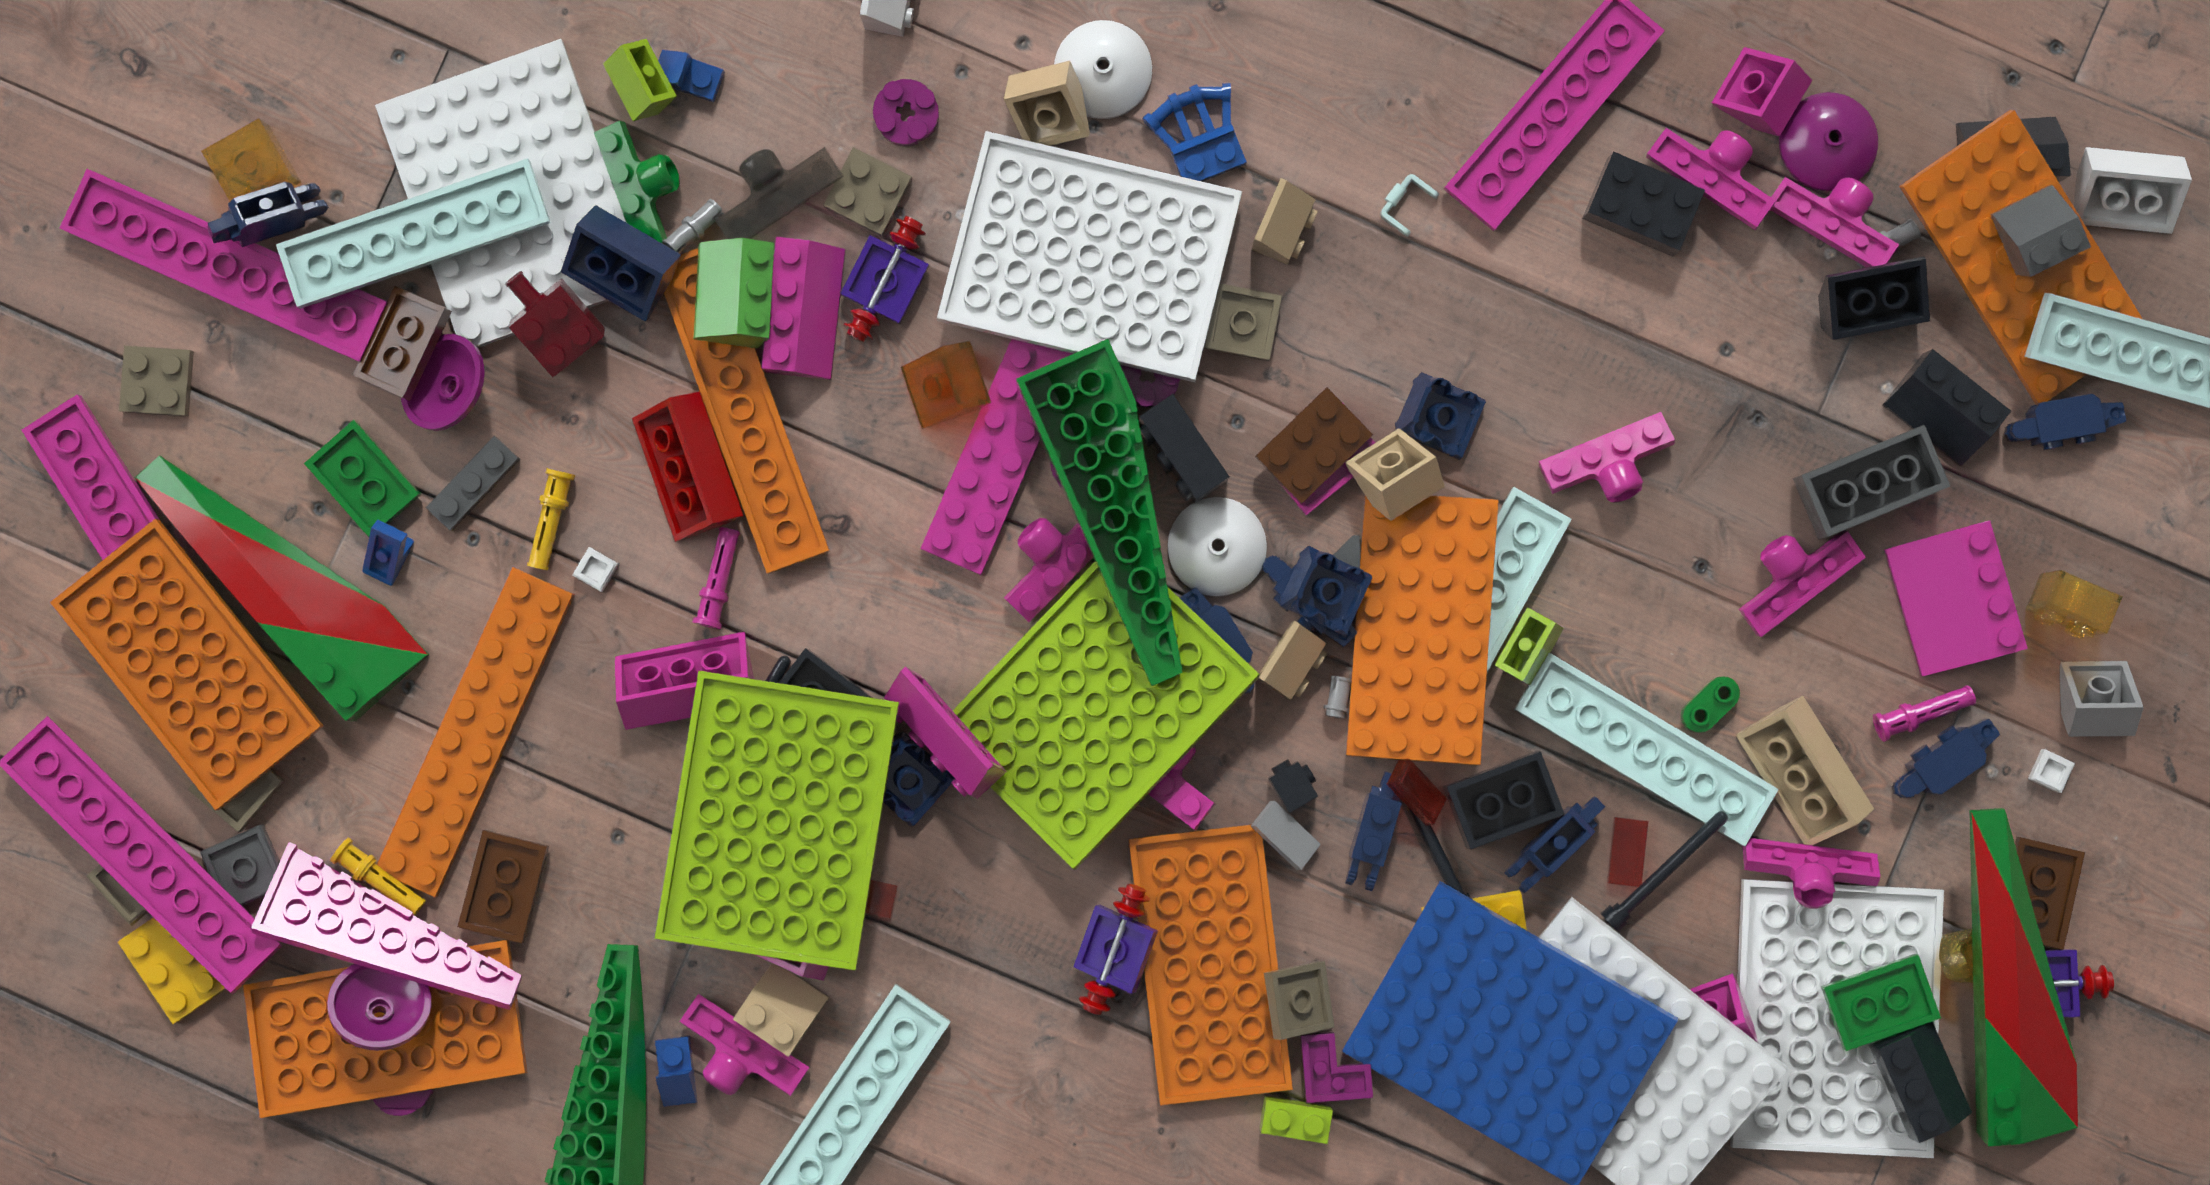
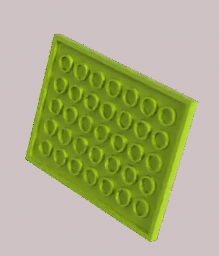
M1096 562L1082 574L953 710L1007 771L991 788L1074 870L1086 860L1260 676L1254 668L1168 588L1183 673L1151 686Z
M698 671L654 939L856 970L900 702Z

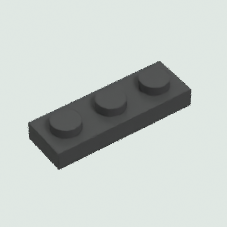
M493 436L431 501L426 509L450 531H453L516 465L520 458L500 439Z

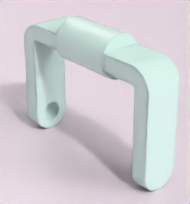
M1413 174L1408 175L1401 185L1396 183L1385 198L1387 203L1380 212L1383 220L1407 237L1411 233L1410 230L1387 213L1392 206L1395 207L1407 192L1406 188L1410 182H1413L1435 199L1439 196L1436 190Z

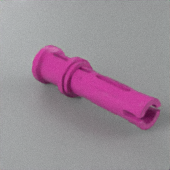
M719 527V535L706 588L702 587V590L699 591L701 601L697 617L692 619L694 624L714 629H721L722 627L719 621L723 605L729 599L728 593L725 590L738 537L740 536L739 531Z
M1966 685L1960 689L1912 706L1903 703L1894 711L1883 715L1881 713L1873 714V724L1879 738L1886 742L1890 740V736L1898 733L1916 731L1921 723L1945 716L1971 705L1974 706L1976 705V697L1972 688Z

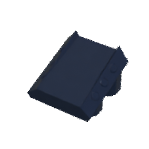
M1421 372L1413 380V386L1400 417L1395 422L1396 430L1401 429L1412 439L1423 445L1460 460L1463 458L1486 401L1470 391H1464L1453 386L1450 381L1444 378L1432 377Z
M1307 546L1299 553V560L1284 593L1280 595L1281 607L1339 634L1346 635L1372 580V575L1337 559L1332 554Z
M903 731L894 735L883 803L909 826L913 827L952 784L951 782L955 778L948 770L942 772L931 761V755L919 747Z

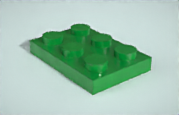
M356 420L351 421L304 463L368 537L370 536L371 527L377 520L389 524L422 495Z
M1912 954L1821 986L1839 1040L1845 1051L1941 1019L1919 954Z

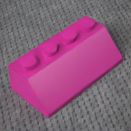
M776 237L772 273L769 339L764 342L762 369L765 373L831 380L845 249L810 240Z
M745 632L615 656L616 704L625 730L691 718L698 671L754 679Z
M906 666L900 671L884 697L888 701L900 702L897 722L901 724L905 721L912 729L908 733L909 736L919 747L922 748L926 745L933 753L930 757L931 761L942 772L948 770L955 779L951 783L964 797L969 794L978 799L1007 771L920 674Z

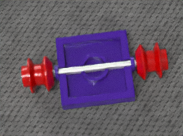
M905 216L904 220L896 219L900 228L898 232L889 233L893 242L896 243L894 247L869 235L840 293L841 296L864 306L863 310H850L854 319L852 323L843 324L849 328L846 334L864 343L866 338L873 340L869 332L872 326H880L877 317L874 316L875 313L901 324L929 268L928 263L906 253V249H919L915 240L917 236L926 235L921 230L923 224L911 217Z
M1127 884L1126 888H1118V891L1123 895L1121 901L1113 902L1118 912L1102 905L1094 907L1073 966L1097 978L1096 981L1084 983V987L1089 992L1087 996L1079 997V1001L1084 1004L1083 1009L1093 1014L1101 1015L1103 1011H1110L1111 1007L1106 1003L1107 998H1114L1116 995L1109 986L1110 984L1131 994L1137 991L1158 930L1133 920V918L1145 915L1140 906L1142 902L1150 901V898L1145 895L1146 890L1134 884Z
M2076 949L2045 950L2064 1017H2080L2079 990L2083 992L2087 999H2092L2094 992H2099L2101 997L2106 999L2109 992L2113 991V974L2110 971L2108 972L2104 965H2100L2097 972H2092L2090 966H2085L2080 976H2078Z

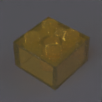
M259 118L201 151L229 201L282 182L292 183L293 187L301 183L272 129Z
M2062 570L2040 574L2025 610L2034 613V619L2050 626H2053V623H2057L2066 627L2064 632L2080 639H2083L2084 636L2094 638L2095 635L2108 634L2123 596Z

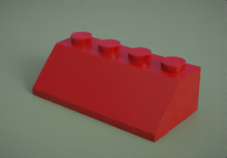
M700 391L670 397L632 418L675 542L721 527L743 516Z

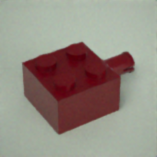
M522 271L516 273L505 283L506 287L524 305L523 310L510 320L509 328L552 378L604 337L605 327L562 278L544 293H539L523 275Z

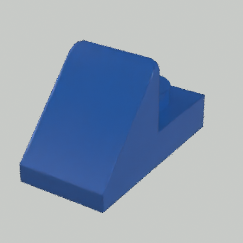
M661 51L658 61L673 89L711 102L715 101L725 73L723 69L692 59L690 54L686 52Z
M377 520L371 527L362 572L392 586L413 546L414 540L407 537V533Z
M690 1035L655 1040L659 1072L656 1076V1083L663 1106L697 1103Z

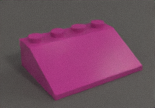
M1990 520L1884 549L1921 676L2028 649Z

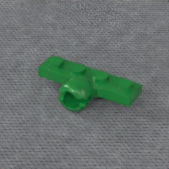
M617 121L594 132L626 223L662 243L664 239H667L656 208V201L660 197L678 189L680 176L676 165L669 156L660 154L641 162L638 159L624 121Z

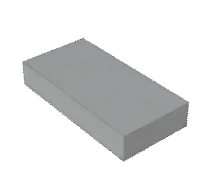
M1269 801L1251 825L1296 870H1302L1321 845L1276 801Z

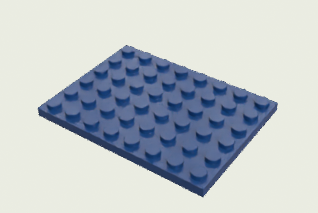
M1439 881L1342 1052L1363 1064H1371V1069L1566 1183L1579 1185L1678 1022V1017Z

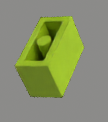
M647 39L621 45L603 63L632 121L658 115L677 97Z
M1527 607L1495 666L1530 685L1564 628Z
M1264 1095L1259 1129L1262 1134L1328 1144L1333 1110L1327 1105Z

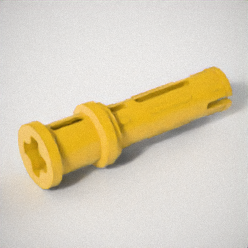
M546 468L545 473L548 475L544 494L539 496V504H542V509L529 562H527V566L548 570L549 568L548 565L562 509L566 510V507L569 505L566 499L572 480H575L576 476Z
M348 837L332 855L330 862L333 864L339 863L353 874L354 880L366 881L387 898L413 912L415 916L426 900L385 872L376 864V857L372 854L368 856L354 846L351 838Z

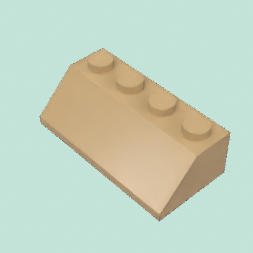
M1804 696L1777 708L1736 734V737L1763 780L1779 789L1775 799L1804 845H1814L1860 823L1874 810V807Z

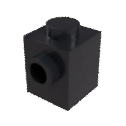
M1289 759L1271 768L1274 774L1268 777L1288 813L1318 797L1312 786L1316 779L1307 764L1301 767L1298 761L1291 764Z

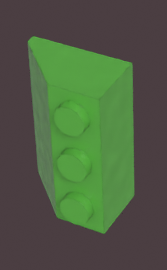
M735 238L699 243L694 340L758 348L769 339L773 242Z

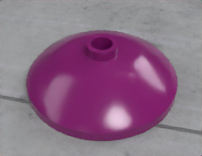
M1832 92L1814 94L1800 101L1779 136L1780 155L1787 170L1800 183L1816 190L1833 191L1841 179L1849 177L1859 181L1872 167L1878 151L1877 128L1869 112L1855 99ZM1830 132H1835L1838 135V142L1834 143L1829 139Z
M443 334L440 336L411 400L408 401L401 398L403 409L407 417L414 424L426 430L441 431L458 424L471 412L480 397L485 377L483 358L475 344L456 334Z
M353 964L335 979L330 988L327 1000L328 1017L338 1035L356 1047L376 1051L393 1049L415 1038L424 1028L431 1011V994L427 985ZM377 1012H382L385 1014V1016L375 1017L374 1014Z

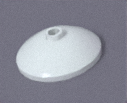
M1107 20L1083 24L1074 29L1063 40L1056 53L1054 64L1070 61L1082 86L1087 117L1110 119L1124 115L1142 101L1149 89L1152 78L1150 53L1141 37L1123 24ZM1100 60H1106L1109 62V67L1101 70L1097 67V63Z
M1212 497L1191 504L1176 518L1168 537V556L1175 574L1190 589L1197 588L1204 595L1226 596L1244 589L1257 577L1266 557V536L1259 519L1245 505L1228 498ZM1215 539L1223 541L1224 549L1222 551L1213 550L1212 542Z

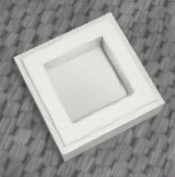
M588 547L572 576L603 592L619 563Z
M2041 749L2028 779L2056 793H2062L2075 763L2046 749Z

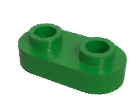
M1725 676L1710 680L1684 705L1681 711V721L1685 728L1696 733L1706 732L1711 729L1738 702L1740 698L1738 684L1733 679ZM1721 687H1726L1729 691L1726 699H1721L1718 695ZM1699 709L1705 713V719L1702 722L1696 721L1694 717L1695 712Z

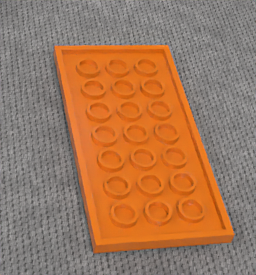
M2015 110L2007 111L1899 186L2035 405L2049 401L2087 375L2025 357L2044 292L2143 319ZM2049 185H2053L2078 215L2091 247L2032 277L2016 275L1990 214Z
M1365 495L1360 569L1371 574L1372 580L1356 614L1355 630L1357 634L1355 635L1346 756L1481 766L1499 500L1430 496L1390 521L1372 506Z
M159 519L151 521L50 602L215 811L224 807L324 727Z
M1252 824L1129 839L1134 885L1144 888L1146 890L1145 895L1150 898L1149 902H1142L1140 908L1145 912V915L1138 917V922L1158 930L1144 969L1160 1105L1293 1090L1287 1039L1276 1040L1273 1038L1264 973L1278 970L1263 838L1251 827Z
M509 940L468 946L486 958L489 956L513 970ZM348 967L243 985L260 1118L528 1073L517 994L511 1009L508 1010L428 986L431 994V1011L428 1021L421 1032L404 1045L393 1049L376 1051L362 1049L348 1043L338 1035L329 1020L327 1000L330 988L335 979ZM377 1012L374 1014V1016L383 1017L385 1016V1014L382 1012Z

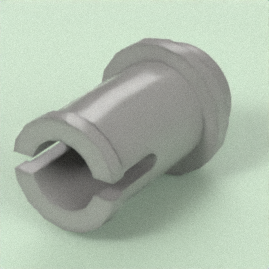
M1331 676L1328 703L1323 707L1326 709V716L1345 719L1346 713H1349L1350 710L1347 708L1352 679Z

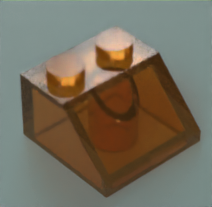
M970 341L941 346L901 367L922 429L969 414L991 403Z

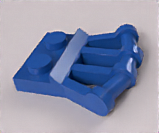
M1222 83V87H1198L1197 84L1189 87L1187 92L1176 95V93L1168 95V99L1152 114L1147 113L1142 118L1153 133L1170 149L1181 177L1203 182L1247 163L1231 124V83ZM1203 100H1222L1221 127L1214 128ZM1192 103L1195 104L1206 133L1193 137L1182 107ZM1172 112L1184 138V141L1181 143H1177L1160 125Z

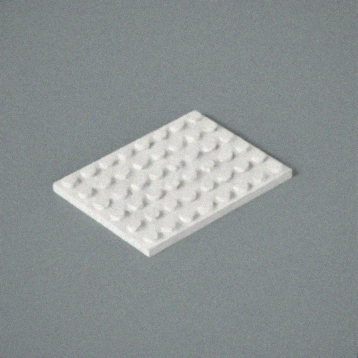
M562 39L375 105L408 199L527 158L530 160L551 223L431 264L446 308L452 311L450 319L456 335L470 340L477 348L515 335L509 328L510 320L523 310L524 305L506 287L505 283L519 271L523 272V275L539 293H544L562 278L587 308L609 301L561 273L576 224L595 205L626 222L596 141L595 130Z
M986 131L939 307L937 321L1073 354L1109 339L1120 365L1195 382L1242 191Z
M1741 879L1737 984L1753 1021L1759 1045L1788 1067V1071L1731 1136L1730 1146L1732 1148L1934 1158V1137L1921 1143L1908 1137L1869 1047L1870 1044L1877 1041L1849 1051L1843 1050L1821 986L1912 954H1919L1939 1010L1944 890L1834 884L1835 893H1833V900L1825 907L1810 909L1802 906L1795 899L1793 882ZM1939 1019L1933 1021L1937 1033L1939 1031Z
M1571 897L1539 938L1678 1017V1022L1591 1165L1616 1185H1690L1787 1073L1788 1067Z

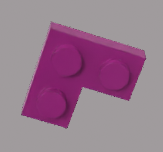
M1334 1032L1301 1035L1306 1103L1373 1098L1371 1064L1337 1065Z

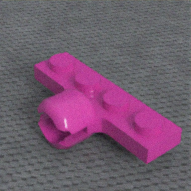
M1665 128L1646 155V158L1674 177L1704 189V197L1754 230L1758 228L1776 202V200L1740 176L1741 170L1752 156L1753 149L1743 137L1732 131H1721L1711 146L1703 151L1668 128Z
M1785 177L1771 196V198L1776 200L1771 211L1866 268L1888 264L1898 250V243L1867 226L1862 221V217L1871 206L1874 197L1871 190L1856 179L1849 177L1841 179L1828 197L1821 198Z
M1659 412L1539 461V467L1552 494L1586 480L1595 479L1599 482L1608 501L1613 503L1622 502L1635 496L1642 489L1643 480L1635 466V461L1674 445L1675 439L1662 412Z
M1038 518L1030 523L1017 540L1018 546L1033 561L1034 566L1004 599L1028 622L1093 558L1078 523L1068 533L1062 534L1047 519Z
M1846 530L1838 533L1809 555L1804 552L1795 537L1788 535L1779 537L1768 544L1760 554V559L1772 575L1773 582L1738 610L1755 634L1762 637L1866 557Z
M1193 746L1149 792V795L1196 831L1216 804L1182 777L1183 769L1196 753V748Z
M1750 838L1746 846H1742L1744 870L1790 877L1793 881L1795 899L1802 906L1810 909L1825 907L1833 900V893H1835L1834 882L1877 887L1880 880L1878 855L1875 853Z
M698 993L679 1022L713 1044L716 1048L715 1054L703 1070L705 1080L723 1093L732 1095L738 1091L749 1074L755 1073L791 1096L809 1067L791 1055L789 1057L734 1021L732 1015Z

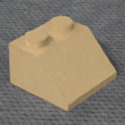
M1070 61L1008 77L1004 101L1023 140L1051 146L1089 136L1090 131L1082 86Z
M1281 178L1255 236L1251 250L1288 265L1291 257L1297 259L1305 242L1299 239L1304 227L1311 228L1318 212L1312 208L1315 199Z
M1401 429L1395 430L1345 462L1372 506L1390 521L1445 487L1436 456Z
M1293 621L1261 669L1257 680L1288 700H1291L1294 695L1300 697L1310 682L1305 678L1311 667L1317 670L1327 655V652L1323 650L1326 643L1301 624Z
M772 963L753 988L733 1020L789 1057L829 997L793 972Z

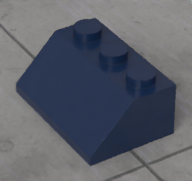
M595 205L576 224L561 273L646 322L670 284L681 254Z

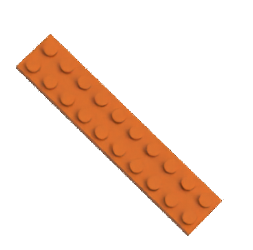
M697 248L681 254L674 276L664 295L766 573L770 574L830 552L766 375L762 369L756 348L693 339L698 265Z
M512 567L377 863L379 867L398 881L433 897H438L575 594Z

